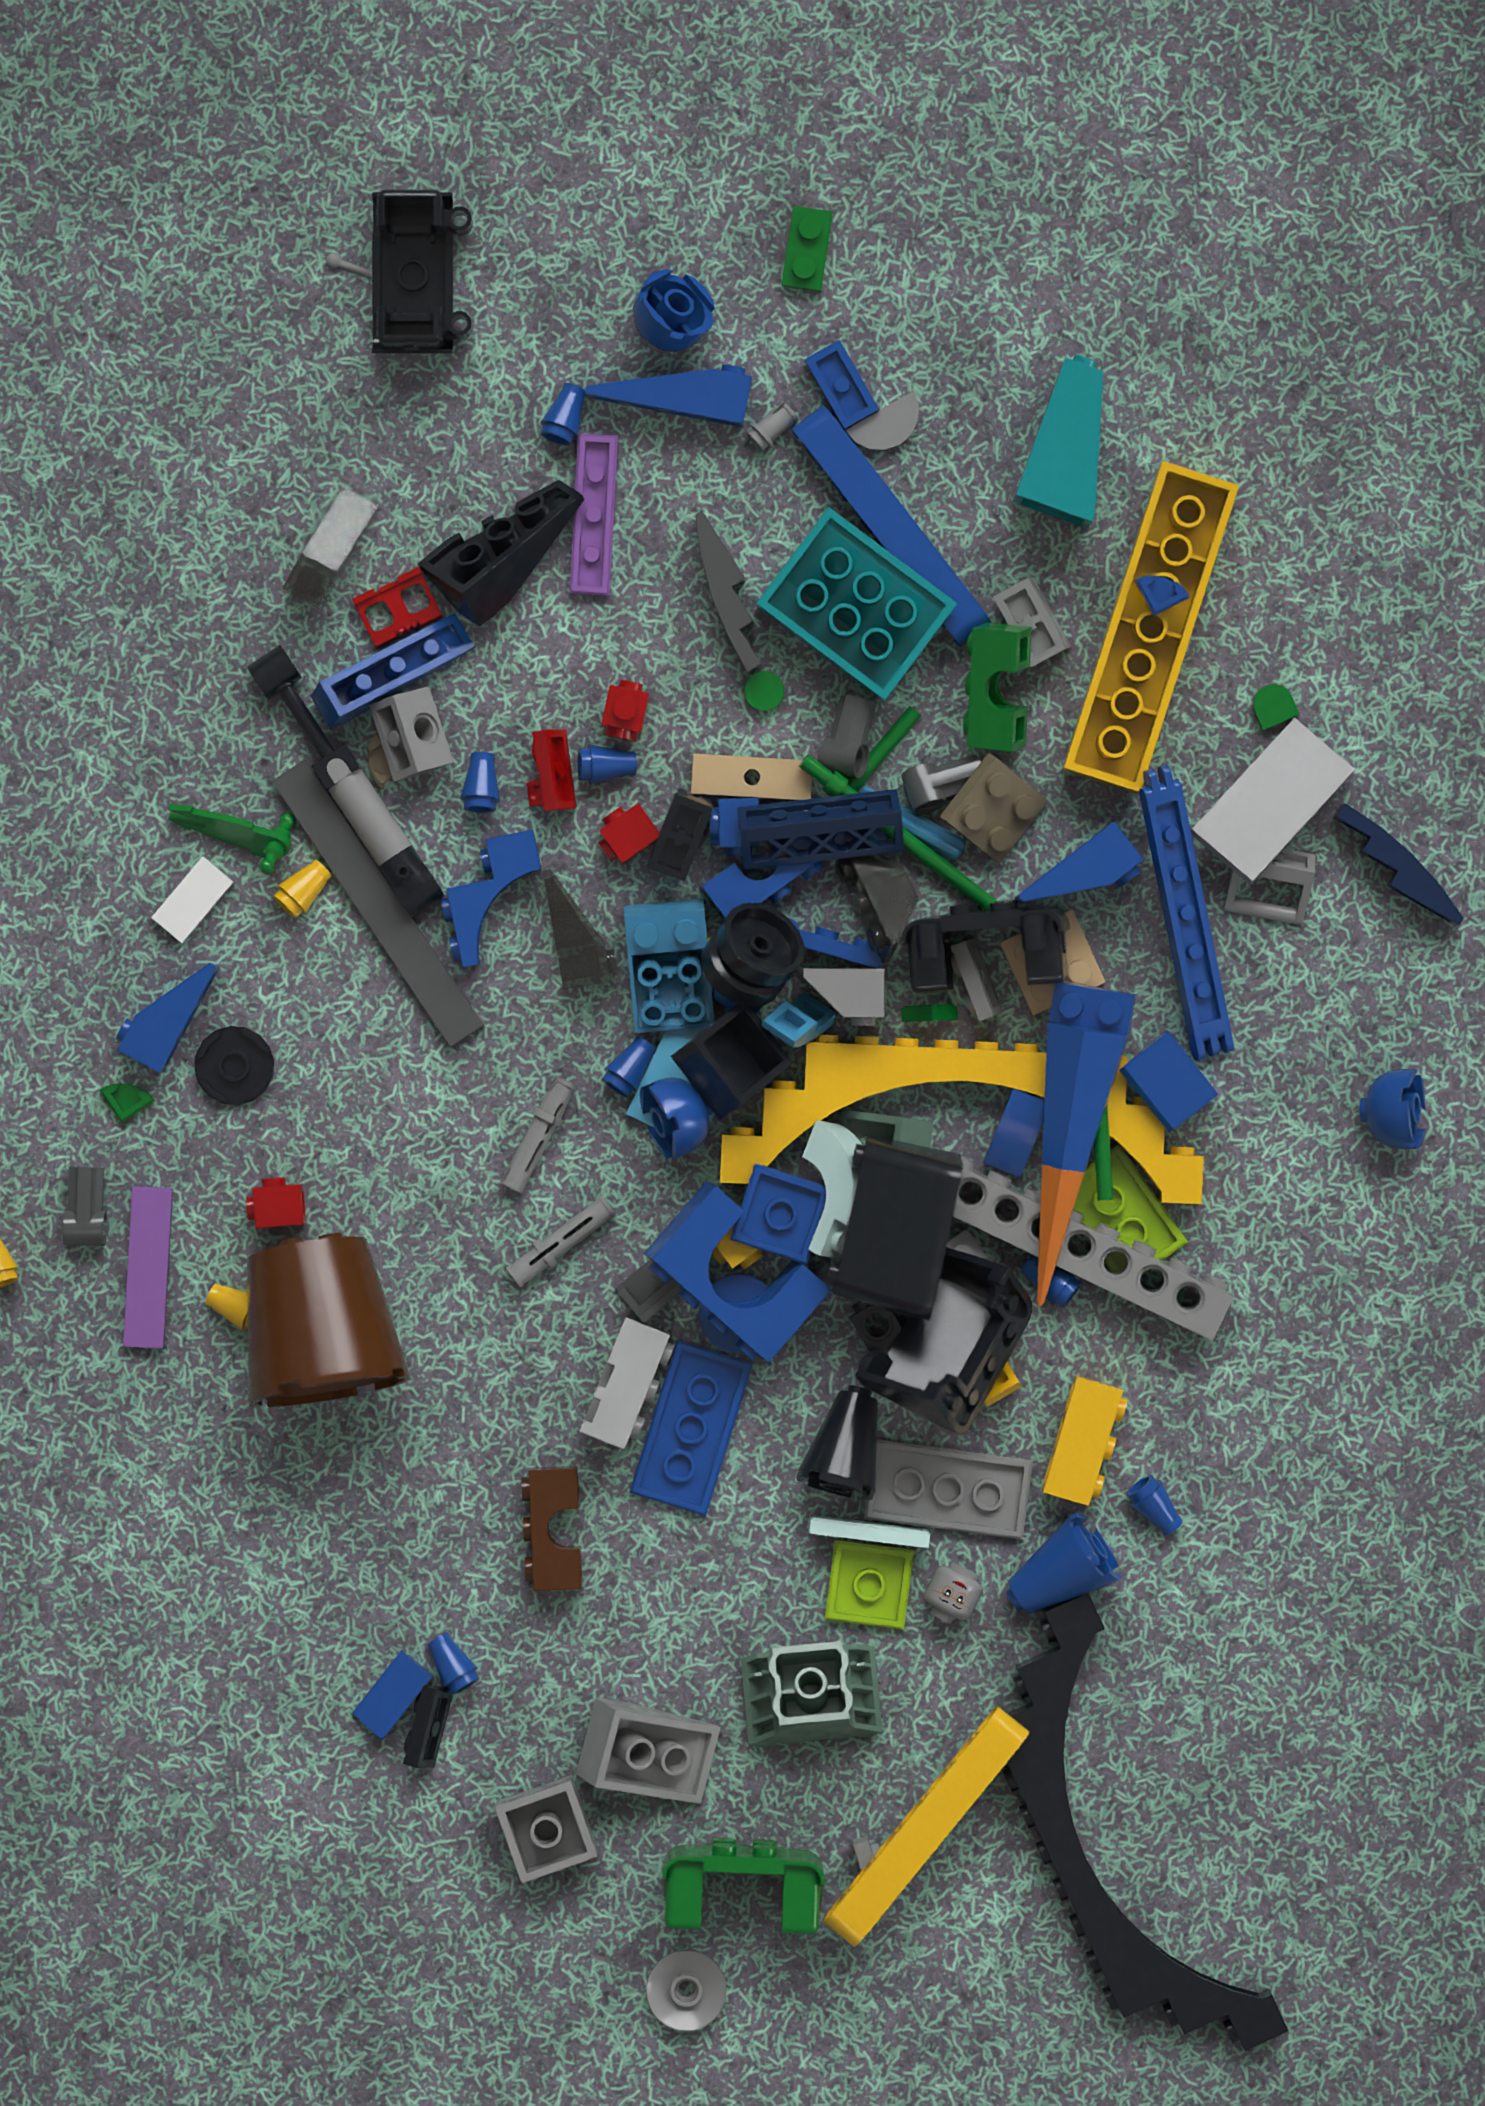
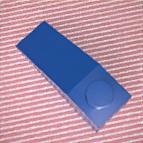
M208 963L136 1014L133 1021L127 1018L116 1036V1040L121 1042L117 1050L149 1068L163 1073L220 967L213 963Z

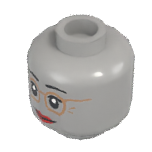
M952 1561L949 1567L939 1566L924 1592L925 1601L933 1606L930 1614L949 1624L952 1623L954 1617L960 1620L969 1619L983 1593L982 1585L977 1582L980 1576Z

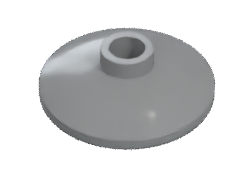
M680 1950L670 1953L659 1960L651 1970L646 1988L648 2004L657 2019L670 2028L681 2031L700 2029L711 2023L724 2006L726 1999L724 1975L715 1961L703 1953L693 1950ZM684 1981H689L694 1985V1991L690 1995H683L679 1991V1985Z

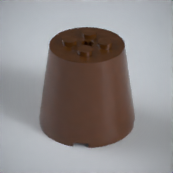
M330 1233L321 1235L318 1239L304 1241L302 1237L290 1238L280 1241V1246L262 1250L247 1257L248 1398L250 1406H262V1400H267L268 1407L295 1406L358 1396L357 1387L374 1384L375 1390L380 1391L403 1384L410 1379L404 1354L365 1237L342 1236V1233Z

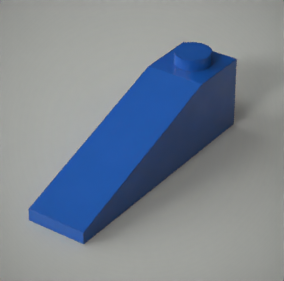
M722 364L721 370L707 369L587 385L585 396L590 399L743 428L752 376L745 375V368Z
M453 613L319 682L311 694V698L327 726L332 730L370 710L369 705L396 695L471 651L475 646L457 615Z

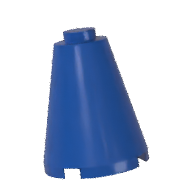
M1077 1511L1069 1516L1008 1580L1010 1589L1007 1590V1596L1018 1611L1024 1609L1031 1614L1112 1585L1122 1578L1121 1573L1113 1572L1119 1564L1111 1548L1097 1528L1094 1533L1088 1531L1083 1524L1088 1518L1083 1513Z

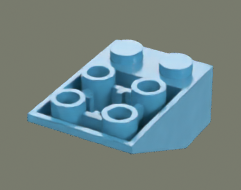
M704 898L624 905L635 1033L708 1027L714 1022L711 984L706 979L701 966L702 950L707 944Z

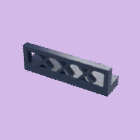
M897 789L737 807L744 870L904 851L902 813ZM894 826V839L877 841L870 836L879 827ZM848 831L855 836L848 844L836 845L830 841L837 832ZM808 836L815 841L808 849L797 850L790 845L797 837ZM769 841L775 845L767 854L751 855L750 842Z

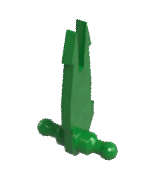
M170 804L168 811L177 813H170L168 820L190 831L193 829L225 843L249 849L251 854L263 857L264 859L260 862L259 869L264 874H270L274 871L275 862L281 860L282 856L287 855L292 845L290 841L291 833L289 831L294 826L295 819L293 815L288 813L280 817L278 827L269 830L254 825V822L230 815L195 809L190 805Z

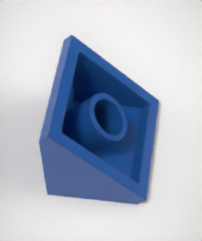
M1167 1029L1119 1069L1169 1133L1218 1095Z

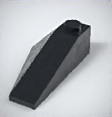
M557 480L518 501L515 505L516 514L509 518L503 517L496 520L491 515L481 521L485 528L484 531L465 541L460 533L448 538L422 559L418 565L455 610L480 627L486 621L493 618L498 611L512 600L580 507L584 498L581 493L562 481Z

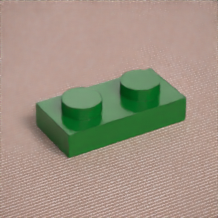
M793 206L782 287L821 292L833 211Z

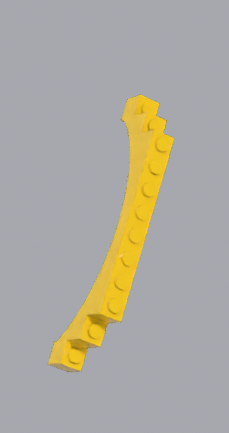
M820 1034L814 1039V1042L806 1043L804 1090L796 1089L797 1081L773 1080L772 1088H764L762 1136H754V1128L730 1127V1134H722L720 1183L748 1184L755 1163L768 1166L786 1146L813 1126L816 1120L821 1121L833 1112L856 1101L894 1088L927 1082L972 1081L1002 1085L1032 1093L1045 1099L1046 1053L1038 1052L1039 1044L1015 1043L1014 1051L998 1050L999 1042L975 1041L974 1049H958L959 1041L935 1040L934 1047H918L919 1039L895 1038L894 1046L878 1045L879 1037L855 1036L854 1044L838 1043L839 1035ZM1122 1056L1107 1102L1110 1138L1120 1144L1141 1166L1159 1190V1202L1202 1204L1204 1156L1194 1155V1147L1170 1146V1154H1164L1165 1127L1141 1097H1133L1132 1104H1126L1127 1079L1119 1069L1128 1062V1056Z

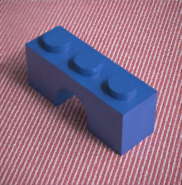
M808 836L797 837L790 845L797 850L808 849L815 841ZM765 841L770 849L775 846L769 841ZM821 861L775 866L773 874L767 879L752 880L747 878L734 862L705 883L700 889L724 920L733 908L743 903H763L769 898L772 904H775L792 891L788 885L800 875L806 881L822 870L824 865Z

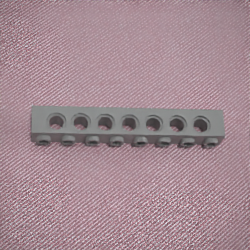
M961 1156L963 1171L960 1187L965 1182H976L981 1186L983 1195L978 1201L969 1203L964 1201L958 1192L953 1217L1039 1257V1236L1034 1234L1031 1226L1033 1221L1040 1217L1041 1193L1030 1188H1026L1024 1193L1009 1187L1012 1182L1011 1179L992 1170L986 1176L973 1169L976 1164L975 1162ZM1003 1199L1015 1201L1019 1207L1017 1216L1010 1220L1001 1219L995 1211L999 1201ZM1073 1209L1056 1266L1213 1341L1234 1298L1233 1294L1227 1291L1229 1284L1211 1275H1207L1205 1280L1190 1274L1193 1267L1176 1258L1171 1257L1169 1263L1154 1257L1157 1251L1155 1248L1138 1240H1135L1131 1246L1118 1239L1119 1231L1099 1222L1096 1228L1081 1222L1084 1215ZM1084 1234L1089 1237L1091 1247L1086 1253L1078 1255L1069 1250L1068 1241L1073 1235ZM1112 1251L1122 1252L1127 1257V1265L1120 1272H1112L1104 1265L1106 1255ZM1153 1268L1163 1274V1282L1158 1288L1147 1289L1141 1284L1140 1277L1145 1270ZM1192 1286L1199 1291L1200 1297L1195 1305L1186 1307L1177 1301V1293L1182 1287Z

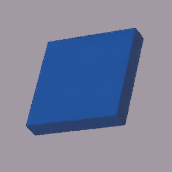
M755 1163L740 1206L745 1213L735 1223L730 1240L807 1265L811 1253L808 1249L825 1207V1185Z

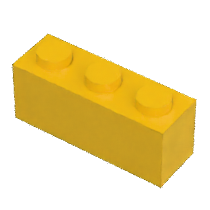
M1078 1375L1074 1376L1041 1487L1043 1493L1087 1506L1090 1505L1092 1497L1099 1498L1105 1476L1099 1474L1103 1459L1110 1461L1116 1442V1437L1110 1436L1114 1421H1122L1128 1399L1122 1398L1123 1390L1121 1388Z

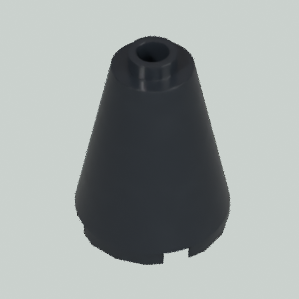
M849 1385L848 1391H839L798 1469L797 1481L801 1482L809 1478L807 1486L847 1498H851L852 1491L863 1492L861 1500H873L876 1488L878 1400L871 1397L872 1391L855 1385Z

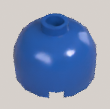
M665 269L654 272L642 284L633 305V317L638 332L650 345L663 351L677 352L693 347L707 334L714 323L712 311L715 306L707 289L694 277L685 274L681 278L671 275L674 270Z
M1397 1069L1378 1076L1370 1085L1367 1098H1361L1359 1113L1361 1121L1368 1122L1370 1133L1374 1138L1390 1148L1419 1149L1422 1146L1425 1129H1417V1125L1420 1122L1421 1107L1425 1110V1090L1421 1075H1416L1417 1069Z
M670 1077L641 1087L639 1096L642 1113L650 1112L654 1127L648 1126L647 1128L663 1156L673 1160L700 1147L706 1140L710 1127L709 1116L713 1114V1111L694 1086L682 1078Z

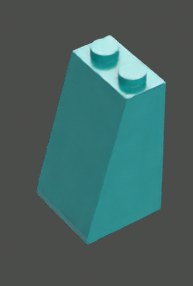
M1074 355L1073 360L1065 357L1012 502L1088 529L1094 519L1096 507L1104 371L1096 368V361L1081 355Z

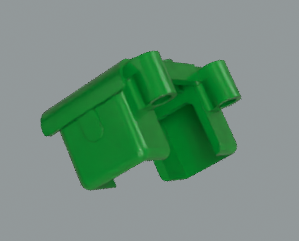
M713 1838L712 1844H704V1846L679 1845L669 1850L663 1862L662 1880H664V1896H666L665 1924L668 1928L701 1930L703 1872L783 1875L782 1934L812 1935L817 1932L819 1925V1903H821L822 1886H825L823 1864L815 1853L808 1850L777 1847V1841L757 1839L753 1840V1846L736 1845V1839Z

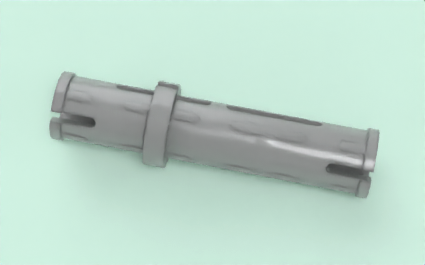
M555 1075L540 1107L536 1106L532 1112L535 1116L508 1169L500 1180L502 1184L523 1193L556 1127H561L564 1121L561 1117L578 1086Z
M599 1196L596 1201L569 1219L543 1241L537 1239L533 1242L535 1247L513 1264L508 1265L506 1269L522 1288L526 1282L548 1266L551 1268L555 1267L558 1264L557 1259L586 1239L609 1219L615 1217L616 1213L603 1196ZM592 1217V1220L590 1222H588L586 1225H584L582 1228H580L578 1231L572 1234L569 1238L564 1240L565 1236H567L569 1233H571L573 1230H575L577 1227L583 1224L586 1220ZM556 1243H559L557 1247H555L553 1250L544 1255L540 1260H538L533 1265H530L531 1262H533L535 1259L541 1256L544 1252H546Z

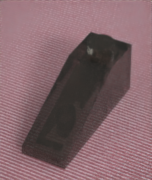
M343 487L301 553L282 589L321 611L374 516L378 505Z
M544 870L543 875L563 989L568 990L612 982L611 973L618 972L614 949L606 950L604 940L552 870Z

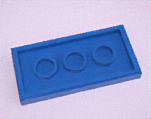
M678 1339L676 1340L629 1493L706 1516L752 1369V1362Z

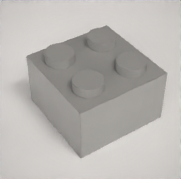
M573 1775L496 1802L495 1810L521 1884L598 1857L599 1849Z

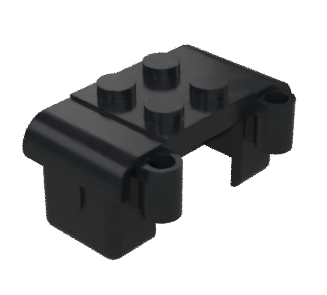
M382 190L380 192H373L372 354H452L453 340L466 339L473 331V324L467 313L463 311L453 313V235H466L471 231L473 227L471 214L465 207L457 206L453 208V194L451 192H439L437 190ZM457 216H465L467 218V222L463 226H456L453 224V221ZM457 320H465L467 322V327L463 331L453 329V325Z
M1004 900L989 903V910H978V903L956 904L949 906L950 913L927 916L915 920L905 927L901 938L902 945L908 944L911 988L917 994L948 992V989H954L953 968L950 959V931L1021 926L1027 985L1059 983L1068 976L1065 931L1070 930L1069 919L1062 910L1055 907H1018V900Z

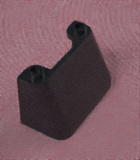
M865 1134L864 1144H856L851 1167L858 1169V1181L842 1255H840L838 1262H830L826 1284L833 1286L832 1294L912 1318L929 1321L935 1302L962 1177L963 1162L961 1155Z
M946 1247L930 1320L908 1317L888 1354L878 1349L870 1351L861 1359L855 1377L862 1386L945 1430L963 1434L975 1420L1028 1325L1032 1314V1300L1010 1266Z

